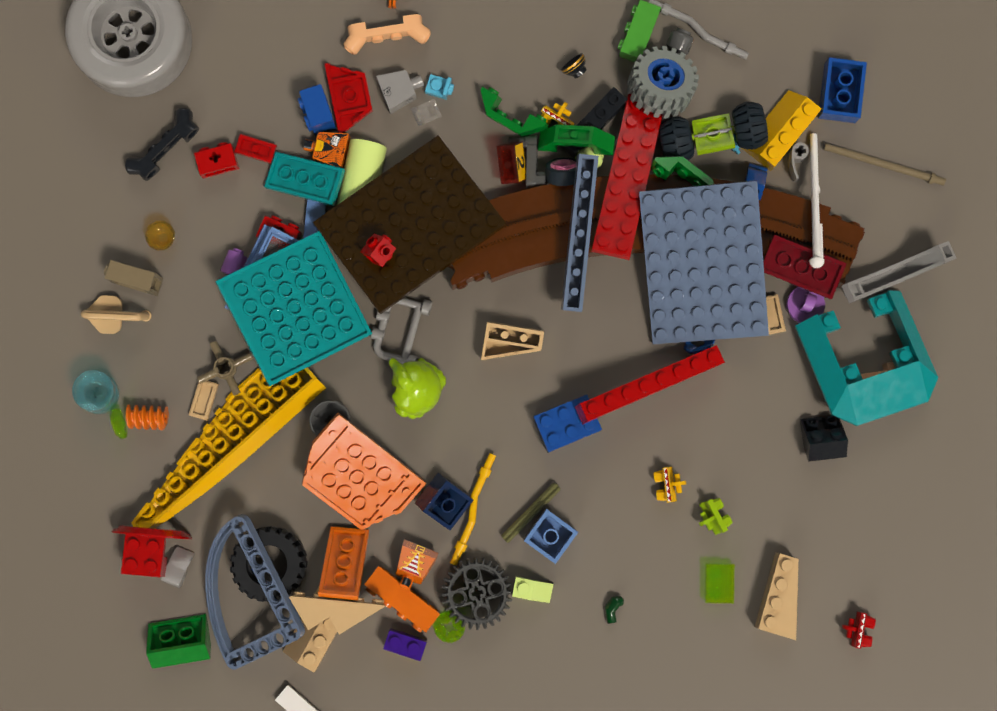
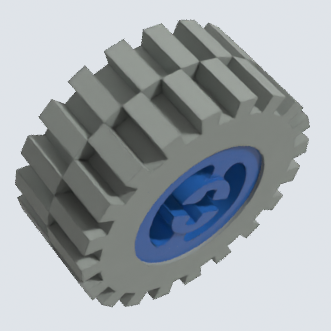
M657 46L652 47L651 51L646 49L642 55L640 54L633 65L627 81V92L631 94L630 99L632 102L637 101L636 107L639 110L643 107L645 109L644 113L647 115L649 112H653V117L656 118L660 114H663V118H669L670 113L673 117L677 116L679 111L682 113L688 107L697 89L699 75H695L697 72L696 66L691 67L693 61L690 58L688 60L684 59L686 54L683 52L680 55L677 54V49L672 48L671 51L667 50V46H662L660 50H658ZM657 73L656 78L654 80L652 74ZM674 80L675 85L670 87L672 81Z

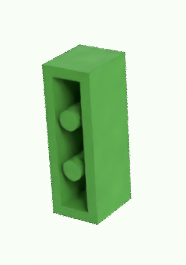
M640 0L638 5L634 4L630 14L634 17L632 22H627L624 30L627 35L625 40H620L617 48L620 50L619 57L635 62L637 57L643 54L661 7Z

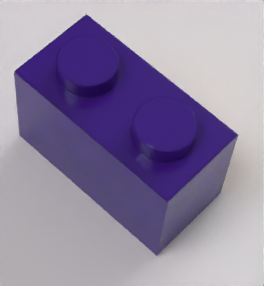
M390 628L383 649L421 661L427 640Z

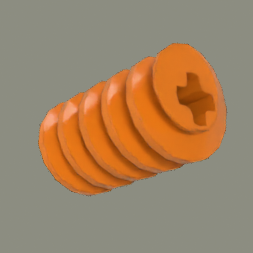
M128 404L125 412L127 426L130 429L134 427L141 429L143 427L145 430H148L151 427L152 430L159 428V430L163 431L168 423V407H165L164 412H162L161 406H158L157 410L154 411L153 405L150 406L149 411L146 410L145 405L142 406L141 410H139L138 405H135L134 409L131 410V405Z

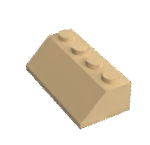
M329 618L309 630L301 619L305 627L304 635L286 645L283 652L296 663L315 673L338 633Z

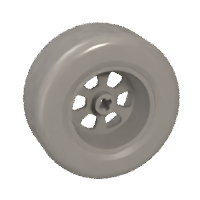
M73 0L67 13L65 37L72 59L93 83L109 93L124 97H142L156 93L169 86L181 74L188 62L192 48V30L189 18L179 0ZM130 11L142 13L138 22L130 21ZM120 15L123 20L122 24L118 27L111 25V21ZM152 23L154 34L144 35L142 27ZM116 34L117 41L107 46L105 35ZM140 42L149 44L150 46L143 53H138L136 46ZM121 47L129 48L130 56L128 58L117 56Z

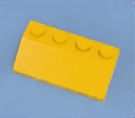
M788 90L766 117L768 141L757 149H742L764 167H767L769 171H772L822 108L808 97Z

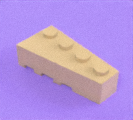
M775 552L755 628L796 640L799 559Z

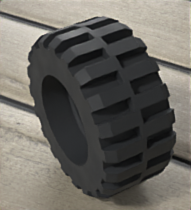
M268 526L256 529L264 546H275L285 554L287 569L280 579L288 595L292 594L301 585L306 575L305 570L308 561H306L307 554L302 547L303 544L300 540H297L293 533L283 528ZM247 537V544L253 547V539ZM236 544L233 549L234 553L230 558V561H232L230 573L233 572L234 578L232 579L234 583L238 584V589L242 593H246L247 597L257 599L260 602L268 601L256 576L252 572L240 544ZM274 590L273 595L275 599L280 600V593Z

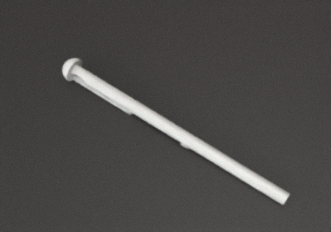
M812 133L810 134L813 258L809 260V263L813 268H820L824 264L823 227L820 224L818 139L817 134Z

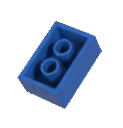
M828 58L824 63L819 105L822 110L818 113V119L856 123L861 118L867 62Z
M587 394L533 417L547 453L602 430L598 419L582 425L575 406L589 400Z

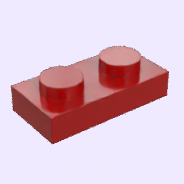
M240 134L234 152L271 164L277 145Z

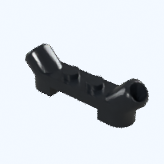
M187 108L177 109L175 111V127L171 131H166L162 135L161 140L148 149V153L144 157H128L125 161L126 172L129 175H140L145 181L155 176L161 170L155 164L180 139L183 138L188 143L199 131V127L193 122V112Z

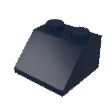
M437 473L415 504L428 516L448 530H451L473 502V499L447 478Z

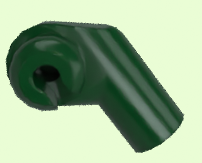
M613 596L606 603L607 624L617 622L615 611L624 604V599L621 596Z

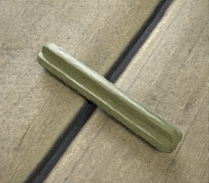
M552 483L502 534V538L506 542H510L561 488L556 483Z

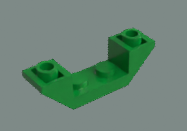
M484 87L481 88L486 115L516 134L524 137L550 127L546 123L547 119L539 114L536 116L530 114L524 125L515 118L512 121L507 119V114L497 109L502 101L498 96L499 92L491 87L488 90Z
M556 124L540 132L538 151L557 152V146L560 145L593 147L594 154L613 155L615 136L593 126Z
M656 157L650 168L657 177H661L664 180L675 171L679 177L686 179L692 186L714 184L712 178L684 157Z

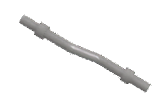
M649 0V3L661 7V14L670 15L688 23L704 41L724 49L725 53L747 59L748 52L737 48L736 44L727 43L708 34L691 16L671 8L672 5L667 3L663 4L656 0Z

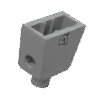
M406 70L376 76L390 114L416 100L414 90L424 86L420 75L410 79Z

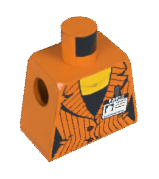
M318 132L316 141L305 140L304 150L313 152L312 158L316 162L344 169L350 136L348 133Z

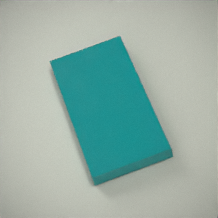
M275 151L264 188L334 206L345 169Z

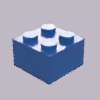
M319 84L299 91L301 97L298 98L303 114H307L304 116V120L309 132L313 131L314 135L317 136L318 132H329L337 129L322 85Z

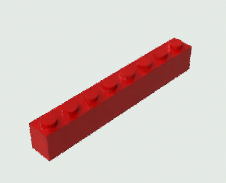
M715 345L575 406V409L583 425L725 363L718 346Z

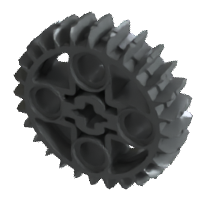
M476 557L473 563H471L468 558L466 559V565L460 561L459 569L453 566L455 572H447L450 579L444 578L443 580L448 584L441 586L442 589L446 590V593L440 594L442 597H446V600L441 603L448 604L444 611L450 610L452 612L449 618L455 616V624L461 620V627H464L467 623L469 630L472 629L473 625H475L476 630H479L481 624L484 629H487L488 622L491 626H494V619L498 622L501 621L499 614L502 616L506 615L503 609H510L506 602L512 601L507 595L512 594L513 591L507 590L511 586V583H505L509 577H502L504 569L498 572V564L492 567L491 560L485 564V558H482L480 563H478ZM469 569L477 573L476 579L470 580L467 578L466 573ZM480 569L491 573L496 579L483 582ZM462 574L465 587L452 591L456 579ZM493 583L500 586L498 594H494L490 590ZM469 584H470V587H471V588L468 590L467 595H466V593H465L464 591L469 588ZM474 588H476L477 591H481L479 599H477L476 596H472ZM459 593L462 595L463 601L461 604L453 602L452 597L454 594ZM501 596L498 607L491 614L488 600ZM470 605L473 618L463 615L457 608ZM479 607L486 609L487 614L485 618L477 616L476 611Z

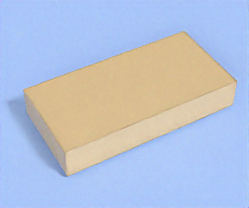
M778 294L766 296L769 335L785 332L786 329Z
M210 381L201 384L198 382L189 416L206 421L209 420L219 384Z

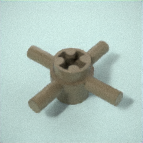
M217 341L211 342L210 346L217 360L214 363L213 370L197 377L199 383L201 384L217 376L227 381L233 396L238 395L241 392L236 384L234 375L238 366L253 360L251 354L248 353L233 360L223 356ZM226 362V365L229 366L231 369L230 371L221 373L220 370L223 369L222 364Z

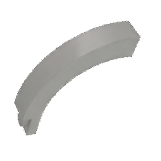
M947 241L887 268L842 285L844 295L848 302L852 303L957 258L950 242Z

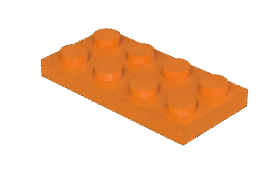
M330 527L318 591L319 597L358 600L369 530Z

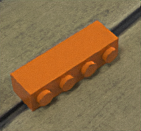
M379 565L364 584L367 586L365 590L374 597L376 594L381 597L389 609L391 607L395 608L398 611L396 614L405 621L409 619L413 622L412 627L421 633L423 630L426 633L441 612L413 590L401 588L399 586L401 581Z

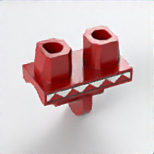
M857 611L855 619L849 618L848 625L842 624V629L847 630L846 637L852 638L851 646L859 649L872 646V636L864 635L865 627L874 629L876 619L867 616L866 613Z

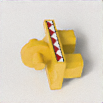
M566 102L562 106L558 103L554 104L553 108L558 110V112L547 105L541 110L543 112L541 116L547 119L546 123L550 125L553 119L559 122L558 125L575 124L563 116L564 114L570 117L572 113L566 109L568 106Z
M665 467L654 472L655 482L664 481L665 489L656 490L657 500L667 501V503L677 501L676 493H682L681 485H686V481L680 480V474H674L673 476L672 467Z

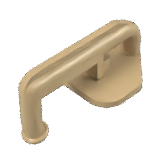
M102 295L87 310L81 312V317L88 319L100 333L115 334L121 330L122 320L146 322L151 319V313L148 310L142 312H122V301L120 298Z

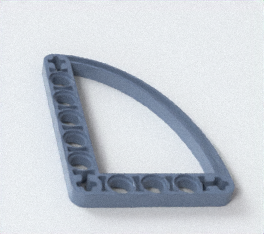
M245 514L234 517L219 530L209 550L205 573L206 601L214 636L226 665L233 670L298 640L305 633V627L289 599V595L251 519ZM232 532H234L281 625L280 628L235 650L225 627L218 592L220 557L224 545ZM247 537L253 539V547L247 544ZM256 555H260L262 557V564H258L256 562ZM265 572L271 575V582L266 581L264 577ZM274 590L280 593V600L275 599L273 595ZM283 608H286L289 611V618L283 615ZM277 633L283 636V643L276 639ZM262 641L267 642L268 650L263 649ZM247 648L252 649L253 657L248 656ZM241 656L242 659L238 661L233 660V658Z

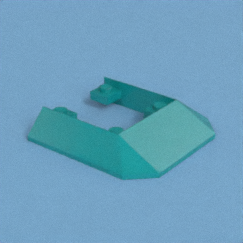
M888 290L887 293L867 300L874 318L886 314L890 315L903 347L889 353L896 369L866 379H862L856 363L842 368L839 366L826 335L841 328L834 310L821 315L816 314L795 325L831 415L855 426L927 403L938 380V375L901 291Z

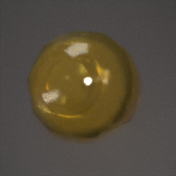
M155 221L147 227L146 242L157 251L166 250L174 242L175 231L171 224L165 221Z

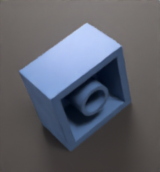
M545 509L523 541L556 564L578 534V531L548 509Z

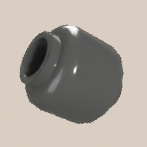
M680 28L671 31L666 43L667 49L675 48L677 49L676 53L679 55L681 52L686 55L689 54L694 41L693 37L690 36L691 32Z

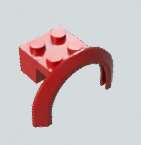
M120 525L112 530V533L125 534L121 574L165 577L167 557H164L166 538L192 539L186 531L141 528Z

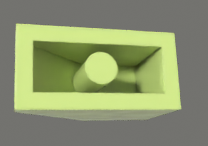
M515 576L512 597L550 603L553 583Z

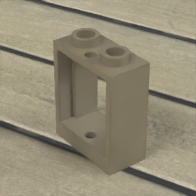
M110 260V263L104 269L105 279L114 284L155 296L159 294L163 278L154 272Z

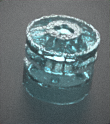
M91 370L80 374L75 380L72 387V395L75 402L86 411L93 414H105L117 405L119 388L116 382L105 373ZM101 391L102 395L97 397L94 395L95 392Z

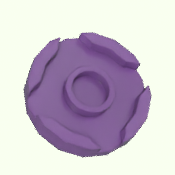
M797 287L787 297L786 308H788L790 317L801 323L816 314H823L825 300L823 296Z

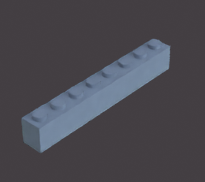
M577 155L561 310L582 312L599 157L596 155Z

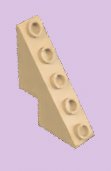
M293 591V595L289 597L308 630L329 618L339 635L386 606L384 600L372 599V602H364V598L360 597L358 600H344L319 597L318 593H313L312 597L305 596V592Z

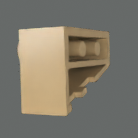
M487 321L481 360L541 351L544 330Z

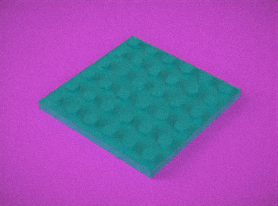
M319 231L215 281L269 387L372 334L325 239Z

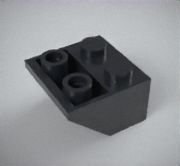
M828 415L800 419L803 446L808 462L847 457L848 438L840 418Z

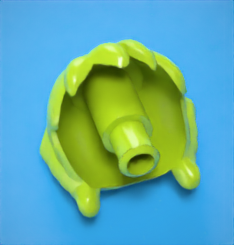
M391 358L389 365L393 370L392 386L396 387L395 392L392 394L393 401L396 404L394 406L396 413L401 417H409L410 419L423 417L425 413L432 410L438 403L441 391L446 385V377L435 365H432L423 358L403 364L395 358Z

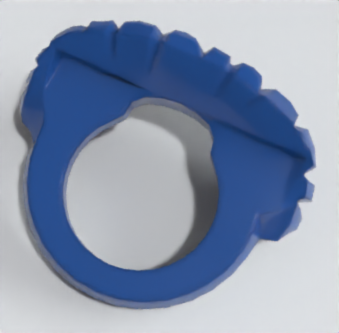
M705 340L704 345L696 347L691 342H685L684 350L689 354H696L713 346L715 340Z

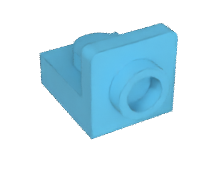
M430 74L425 94L447 100L448 95H452L454 90L452 78L448 77L445 79Z

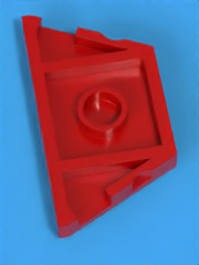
M325 63L338 133H345L373 111L366 75L364 72L351 71L348 68H340Z

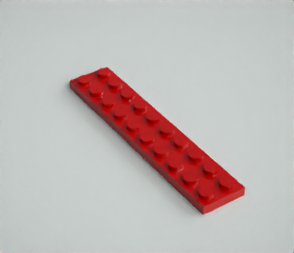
M628 94L591 251L630 260L641 212L639 191L646 190L663 115L660 114L656 118L653 117V112H649L648 115L645 114L643 107L640 110L636 107L637 101H631V94Z

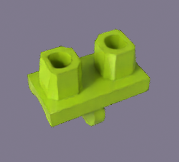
M720 498L710 499L699 504L703 511L700 513L703 519L699 522L700 526L706 525L708 531L713 530L715 535L728 530L727 527L733 522L728 514L721 517L718 510L723 508L724 504Z

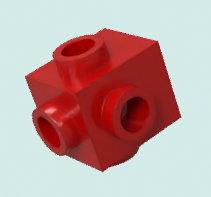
M374 233L368 238L366 245L360 252L373 264L383 267L391 259L396 248L391 244L392 240L384 234L380 236Z

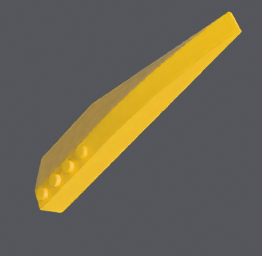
M307 367L269 387L258 368L238 386L241 393L233 396L231 392L227 396L223 407L218 408L214 413L216 415L210 424L207 423L204 426L201 436L195 438L176 463L178 466L175 470L169 472L166 476V482L161 488L156 489L150 503L147 502L131 522L133 527L155 529L190 505L243 463L326 389L324 384Z

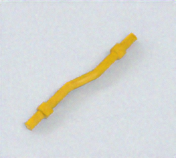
M489 453L484 466H481L479 470L480 475L470 496L473 502L469 506L468 522L460 540L456 542L455 552L450 561L453 565L457 566L462 552H465L468 546L466 543L476 523L478 496L486 478H489L492 470L490 469L496 458L494 454Z

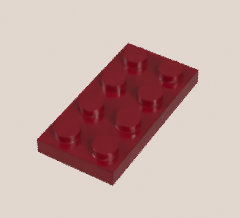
M773 235L763 259L765 274L830 300L834 296L847 263L823 254V266L813 268L809 263V260L813 258L812 249L777 235Z

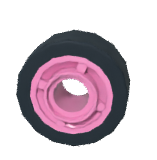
M556 158L547 162L545 166L547 182L556 186L573 185L576 159Z

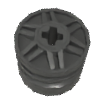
M328 400L314 407L310 414L309 423L316 437L328 424L325 422V419L329 417L328 415H332L333 418L339 413L351 422L349 411L343 404L338 401Z

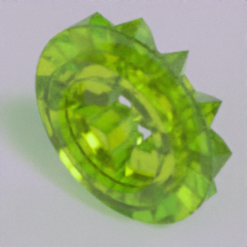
M113 409L112 414H110L112 428L116 436L124 439L127 437L128 431L123 414L119 409Z
M451 611L440 614L434 623L436 636L443 642L448 643L459 640L465 631V626L461 627V620L455 624L456 617L449 618V615L452 613ZM451 619H453V627H455L457 631L451 630L448 633V635H446V627H444L441 624H449V622H451Z

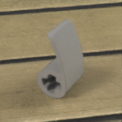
M802 142L796 143L788 153V167L793 182H797L799 179L795 163L802 162L809 153L808 146ZM797 149L800 150L799 153H802L801 156H798V153H795Z
M176 547L166 566L165 577H162L161 581L180 588L186 577V570L195 554Z

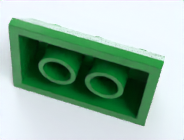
M203 614L148 623L146 655L152 669L210 659L211 641L207 615Z

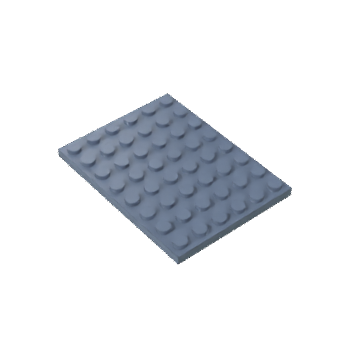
M757 180L639 191L653 344L769 336Z

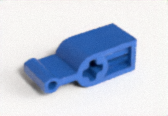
M749 163L745 181L757 180L758 198L761 200L768 168Z

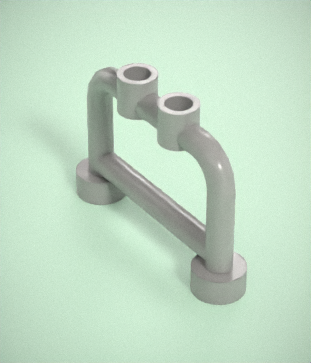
M403 298L396 304L415 309L402 356L387 353L381 349V343L384 339L392 307L381 315L377 312L376 320L380 322L378 328L374 327L371 334V339H375L373 346L375 354L379 358L388 361L391 358H395L401 364L417 361V356L410 355L418 323L421 314L429 316L432 308V301L424 300L422 303Z

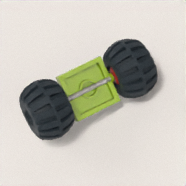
M744 102L738 105L732 111L734 126H731L729 113L692 120L694 132L692 135L687 119L671 117L664 120L659 128L663 156L684 157L689 161L694 156V141L697 155L735 148L734 133L737 144L741 148L753 150L763 146L768 141V131L762 105L755 102Z

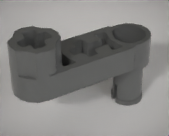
M526 136L525 138L509 137V149H515V145L523 143V149L527 151V189L547 185L546 172H538V136Z

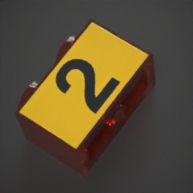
M523 141L503 143L496 146L501 184L520 183L526 180Z

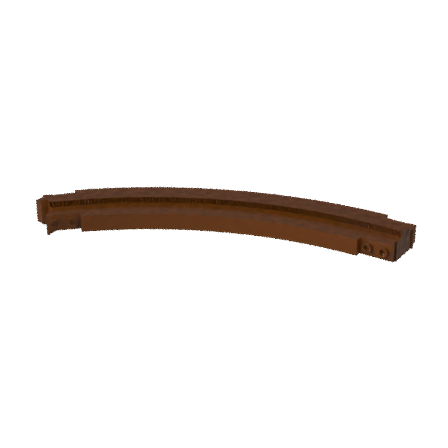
M649 174L645 191L690 187L692 184L678 175H670L664 180L655 174ZM609 176L596 177L588 257L604 256L603 254L591 251ZM713 179L714 184L734 182L721 179ZM548 184L489 200L506 222V226L448 266V268L454 271L450 281L452 290H455V288L458 290L468 286L467 283L471 281L479 282L486 278L485 275L489 276L492 283L528 270L565 262L574 184L569 186ZM764 188L761 200H759L763 259L773 235L813 250L811 200ZM819 204L820 224L823 227V254L847 263L837 288H841L846 282L845 277L849 273L852 262L856 257L857 248L863 239L865 228L860 227V224L857 222L843 221L842 217L838 215H829L831 207ZM641 212L631 254L645 253Z

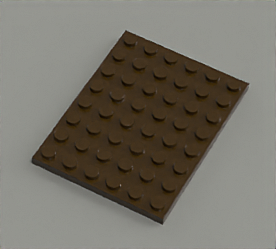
M439 135L313 222L314 226L380 315L506 226V222ZM374 233L380 236L383 234L388 236L392 240L391 244L396 248L391 259L383 267L373 264L360 252L366 245L368 238Z

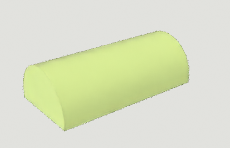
M351 139L349 141L344 165L345 173L339 189L336 206L382 174L387 151L384 145L362 139Z

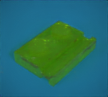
M705 563V603L734 604L735 564Z

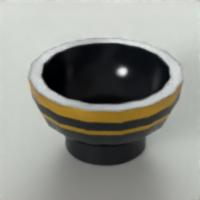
M583 53L568 61L561 71L566 75H573L575 79L585 73L587 69L584 66L585 57Z

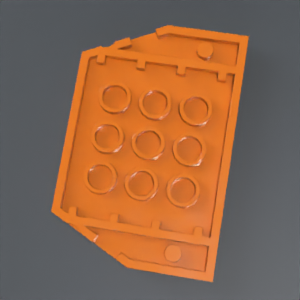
M339 413L332 418L312 441L302 479V485L360 530L368 528L374 523H379L384 518L393 514L401 513L426 485V482Z

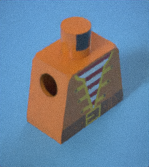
M404 539L396 570V575L402 577L399 586L405 590H410L413 582L422 584L434 565L438 553Z

